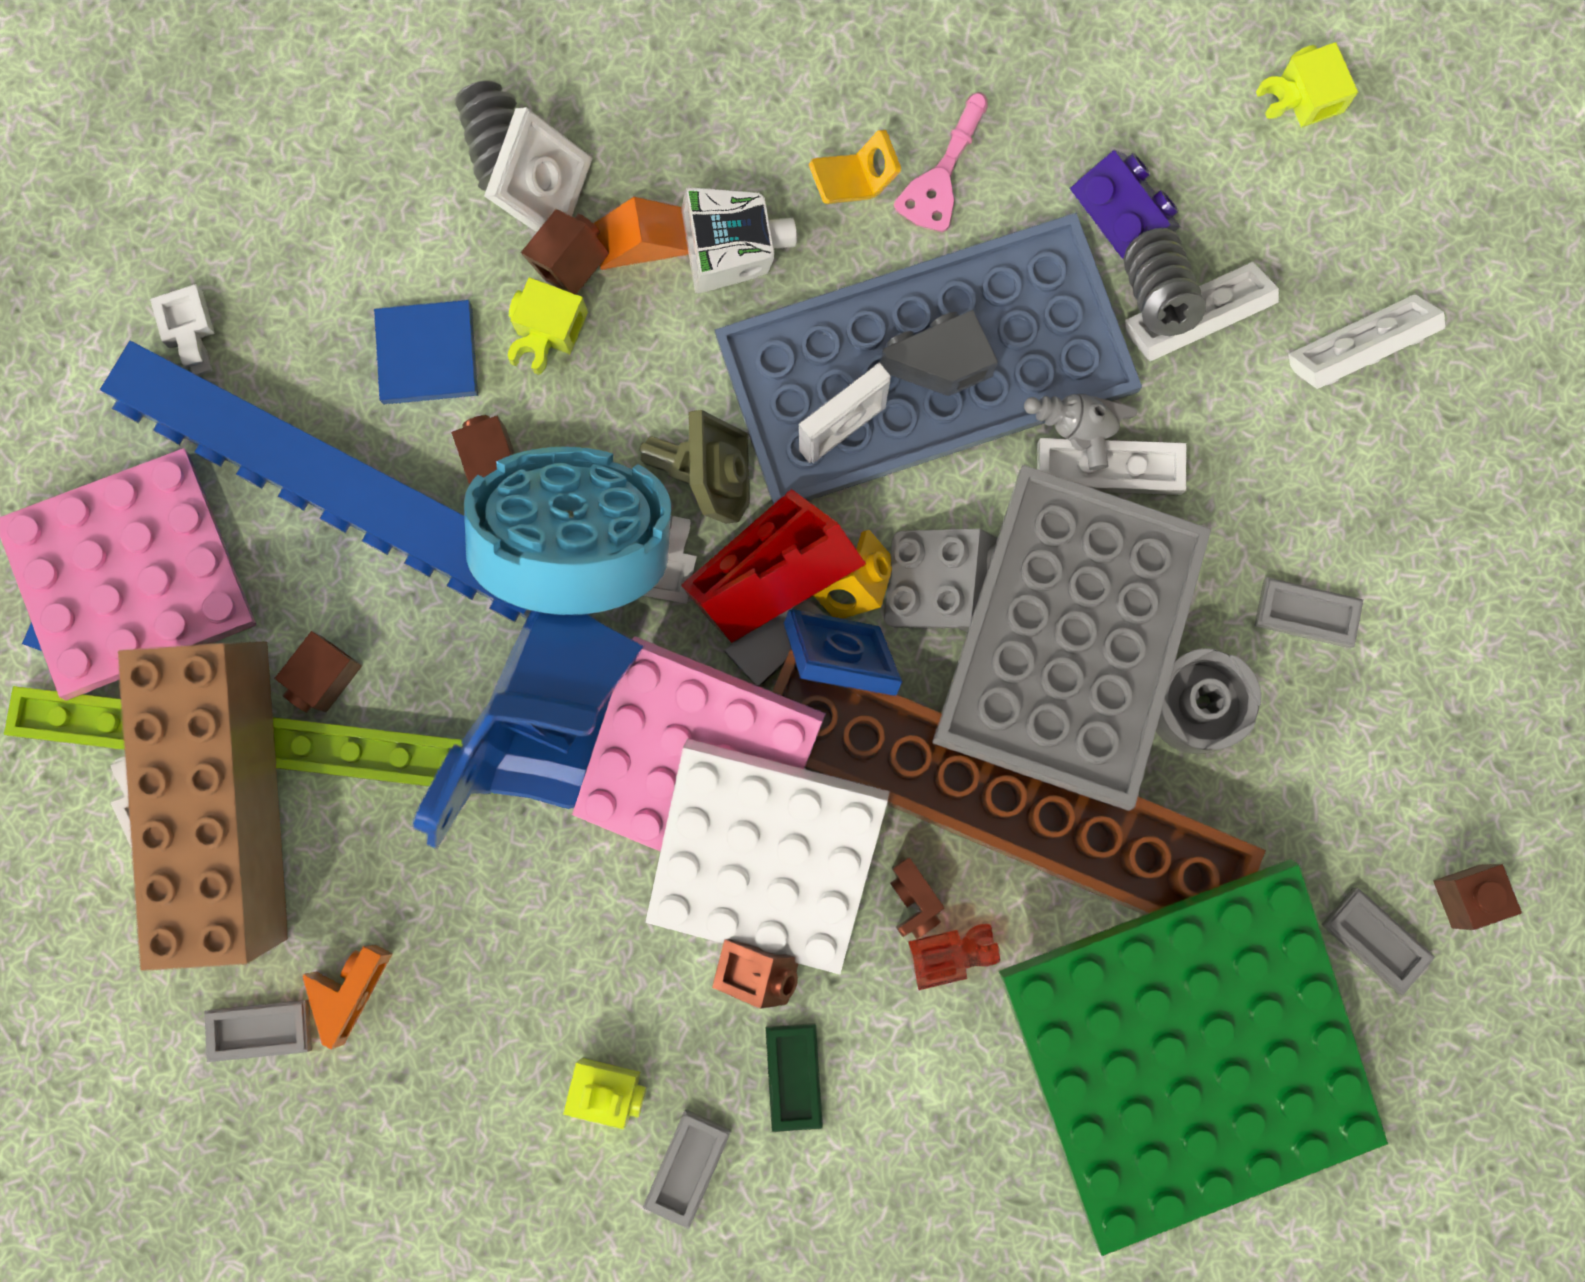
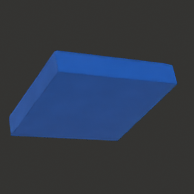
M469 300L374 309L379 400L383 405L478 396L472 305Z
M789 609L784 626L802 679L893 696L897 695L902 679L880 626Z

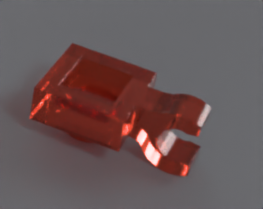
M980 924L972 927L963 939H960L958 930L908 941L918 991L967 979L966 968L992 966L1001 961L998 943H993L991 924Z

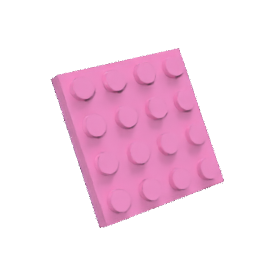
M185 448L0 517V538L57 693L60 698L66 701L120 680L117 650L211 644L257 625L190 454Z
M634 636L632 640L642 645L643 649L612 692L572 815L661 852L681 754L687 739L804 769L826 714Z

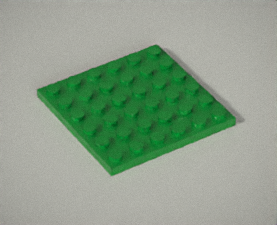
M1292 859L998 971L1087 1223L1101 1256L1388 1145L1300 865Z

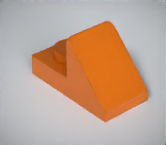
M377 945L363 946L361 951L355 950L347 959L341 971L340 977L345 979L343 985L317 971L303 974L305 988L323 1046L334 1049L345 1044L392 956L391 952Z

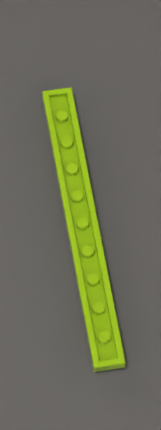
M13 686L4 735L125 750L121 699L82 694L66 701L59 697L57 691ZM273 717L277 769L430 787L453 745L462 746V740Z

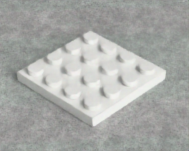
M687 739L681 754L645 923L724 943L725 939L756 946L763 951L776 955L786 954L794 956L795 963L840 974L886 809L889 791Z

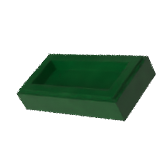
M816 1023L766 1026L772 1132L823 1129Z

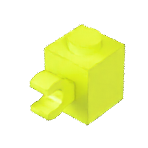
M1334 42L1317 48L1316 45H1310L1300 49L1290 57V62L1281 77L1272 76L1263 80L1256 90L1257 97L1271 93L1279 99V102H1275L1268 107L1265 113L1268 119L1278 118L1293 108L1302 128L1344 113L1358 94V90L1338 45Z
M529 277L523 291L518 290L514 294L509 307L510 321L517 334L523 337L514 341L508 350V360L511 365L517 367L520 357L524 353L532 352L535 354V359L532 362L531 368L535 374L540 375L546 368L550 347L571 354L588 314L583 297Z
M581 1058L575 1064L563 1115L624 1129L629 1123L630 1116L639 1118L642 1110L646 1087L638 1085L641 1072Z

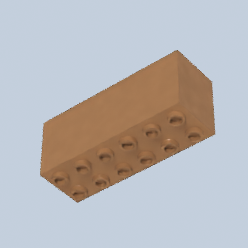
M267 641L117 650L140 971L248 964L288 939Z

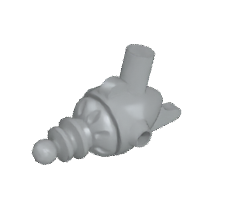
M1087 394L1068 395L1062 401L1056 396L1051 399L1043 396L1040 401L1035 397H1030L1024 403V409L1027 413L1036 414V418L1039 421H1045L1046 425L1052 426L1055 424L1057 432L1071 441L1072 446L1076 450L1082 451L1086 449L1089 470H1100L1109 466L1105 439L1110 438L1119 431L1122 419H1131L1137 415V410L1134 407Z

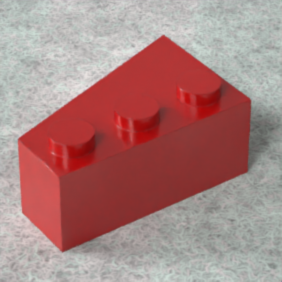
M791 489L681 584V587L713 626L733 643L863 567L866 563L836 521Z

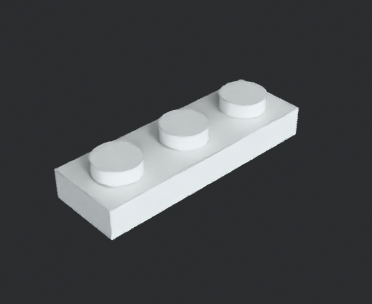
M1251 262L1199 286L1201 296L1206 302V312L1201 322L1194 329L1180 335H1158L1147 328L1143 322L1142 313H1139L1125 320L1126 334L1148 361L1151 362L1279 303V288L1254 262Z
M1414 294L1289 353L1290 366L1297 375L1316 389L1333 384L1356 370L1375 364L1382 358L1409 345L1420 343L1426 337L1445 329L1444 311Z
M1040 438L1037 443V470L1101 492L1182 495L1186 491V443L1105 440L1109 466L1100 470H1089L1086 449L1082 451L1076 450L1068 439Z

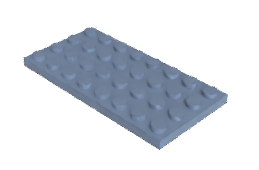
M1077 213L714 330L772 504H775L791 489L807 501L1045 424V421H1039L1036 418V414H1029L1025 411L1024 403L1030 397H1035L1040 401L1043 396H1047L1050 399L1056 396L1062 401L1068 395L1087 394L1115 401L1139 393L1142 388ZM956 311L958 315H962L968 311H974L998 361L993 377L947 396L890 375L885 409L816 462L809 463L799 451V424L879 362L881 364L882 350L887 347L886 344L890 339L903 332L913 331L914 335L932 328L931 323L944 314Z

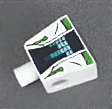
M686 188L681 210L695 293L711 291L766 275L774 260L773 249L796 246L797 234L794 219L768 220L765 198L762 194Z

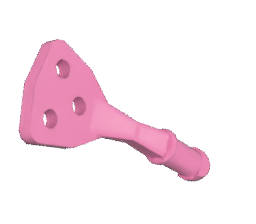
M981 92L973 93L965 102L966 107L956 128L950 133L952 138L941 161L932 170L912 180L895 200V210L917 226L939 232H945L949 229L954 208L951 184L953 169L966 146L971 144L973 140L972 135L988 107L987 97ZM935 191L936 197L929 199L927 193ZM914 201L915 206L909 209L906 207V203ZM935 213L942 215L939 221L933 220L932 216Z

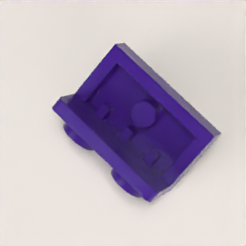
M1113 150L1069 189L1123 259L1127 247L1142 233L1155 228H1168L1176 231L1181 226L1173 217L1179 212L1173 201L1163 190L1155 193L1145 180L1151 174L1140 158L1134 153L1127 156L1122 152Z

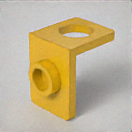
M878 130L857 154L813 158L809 163V168L822 201L825 204L869 200L877 197L901 172V165L886 130ZM878 148L882 151L885 158V168L881 176L876 173L873 164L874 153Z
M870 530L861 532L856 548L866 565L813 595L832 617L844 619L881 608L892 571L891 554ZM838 589L845 590L851 593L856 601L852 604H842L832 599L829 592Z

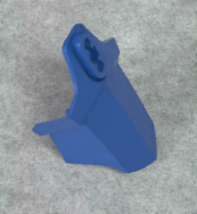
M531 610L510 652L489 703L463 738L462 746L455 744L450 749L416 812L412 827L427 834L426 845L435 849L439 847L471 794L494 793L525 797L565 809L574 808L612 692L637 659L643 646L598 622L588 614L562 615Z

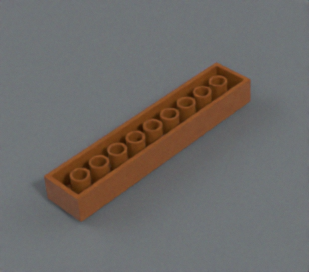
M792 650L789 651L772 691L775 694L826 714L804 769L889 791L887 805L1143 915L1258 872L1266 852L1262 848L1139 796L1137 797L1135 807L1128 811L934 744L932 742L942 713L899 695L893 696L802 679Z

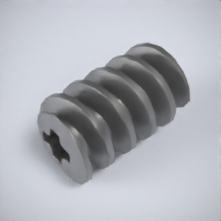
M487 80L475 82L464 87L457 93L455 98L456 107L460 112V123L463 129H465L464 138L469 146V157L472 163H474L473 172L479 181L478 187L483 191L487 189L515 112L513 109L517 104L513 94L501 92L502 87L500 84Z
M1155 228L1136 237L1127 247L1123 262L1129 283L1133 288L1134 297L1137 300L1138 308L1142 313L1143 322L1150 331L1164 336L1180 335L1194 329L1203 319L1206 312V302L1201 296V289L1196 283L1194 273L1191 271V264L1186 258V252L1182 247L1181 239L1175 231L1168 228Z

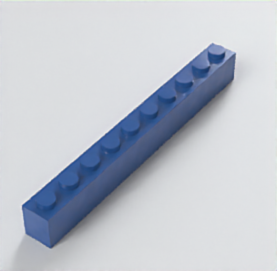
M129 340L100 388V391L116 401L112 407L114 411L138 424L143 416L157 423L153 431L177 445H180L183 439L186 438L198 445L194 453L219 467L223 465L225 460L239 466L240 468L236 475L263 489L266 482L273 484L281 489L277 497L302 511L306 509L308 504L322 510L323 513L319 519L344 533L347 532L350 526L365 533L362 542L385 555H388L391 549L394 548L408 556L404 562L405 565L429 578L434 570L447 576L450 580L446 586L468 599L473 600L476 593L481 594L493 601L489 609L514 623L519 615L526 619L528 618L531 610L515 606L496 597L480 585L472 575L466 560L464 515Z

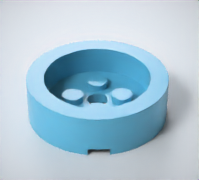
M547 447L523 451L496 461L497 470L486 477L477 475L466 491L464 515L468 567L474 578L487 591L515 606L542 613L562 615L607 611L626 605L645 595L660 581L667 568L671 522L669 494L662 482L649 470L639 464L631 469L613 462V453L582 447ZM567 511H574V517L569 518Z

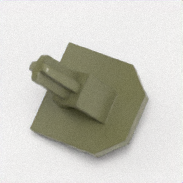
M704 410L689 412L688 442H681L679 446L657 437H649L645 443L641 444L639 449L642 452L640 460L646 465L668 472L670 477L690 484L703 515L725 524L736 523L741 520L750 503L747 432Z

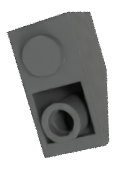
M973 310L962 315H958L956 311L944 314L931 323L932 328L914 335L913 331L903 332L890 339L886 344L887 347L882 350L881 365L889 375L947 396L993 377L998 363Z

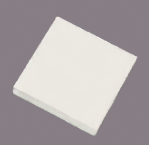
M527 107L516 108L484 197L537 232L555 209L570 216L573 215L593 158Z
M880 362L799 424V451L809 463L816 462L886 408L891 376Z

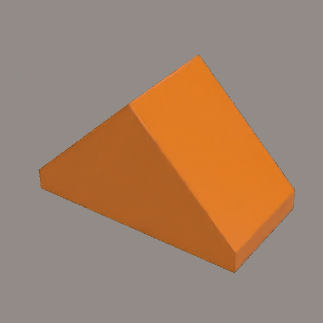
M632 197L594 222L593 224L600 231L597 238L609 252L600 264V269L689 255L682 207Z

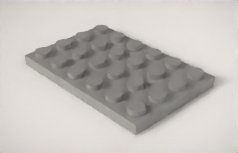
M1022 465L1018 472L932 743L1128 811L1133 809L1137 801L1211 529Z

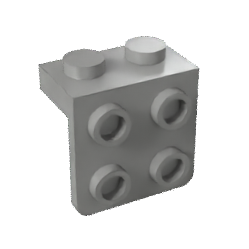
M982 529L897 532L893 536L891 547L892 571L887 587L884 616L886 624L894 628H958L968 632L997 537Z

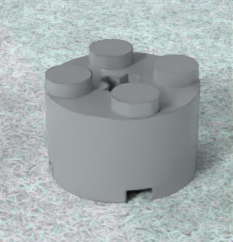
M1197 649L1179 657L1174 663L1156 733L1171 747L1182 753L1189 754L1211 753L1237 744L1252 731L1256 723L1259 706L1261 705V689L1252 669L1242 659L1232 654L1229 655L1216 651L1215 649ZM1207 695L1211 703L1200 710L1196 700L1201 696Z

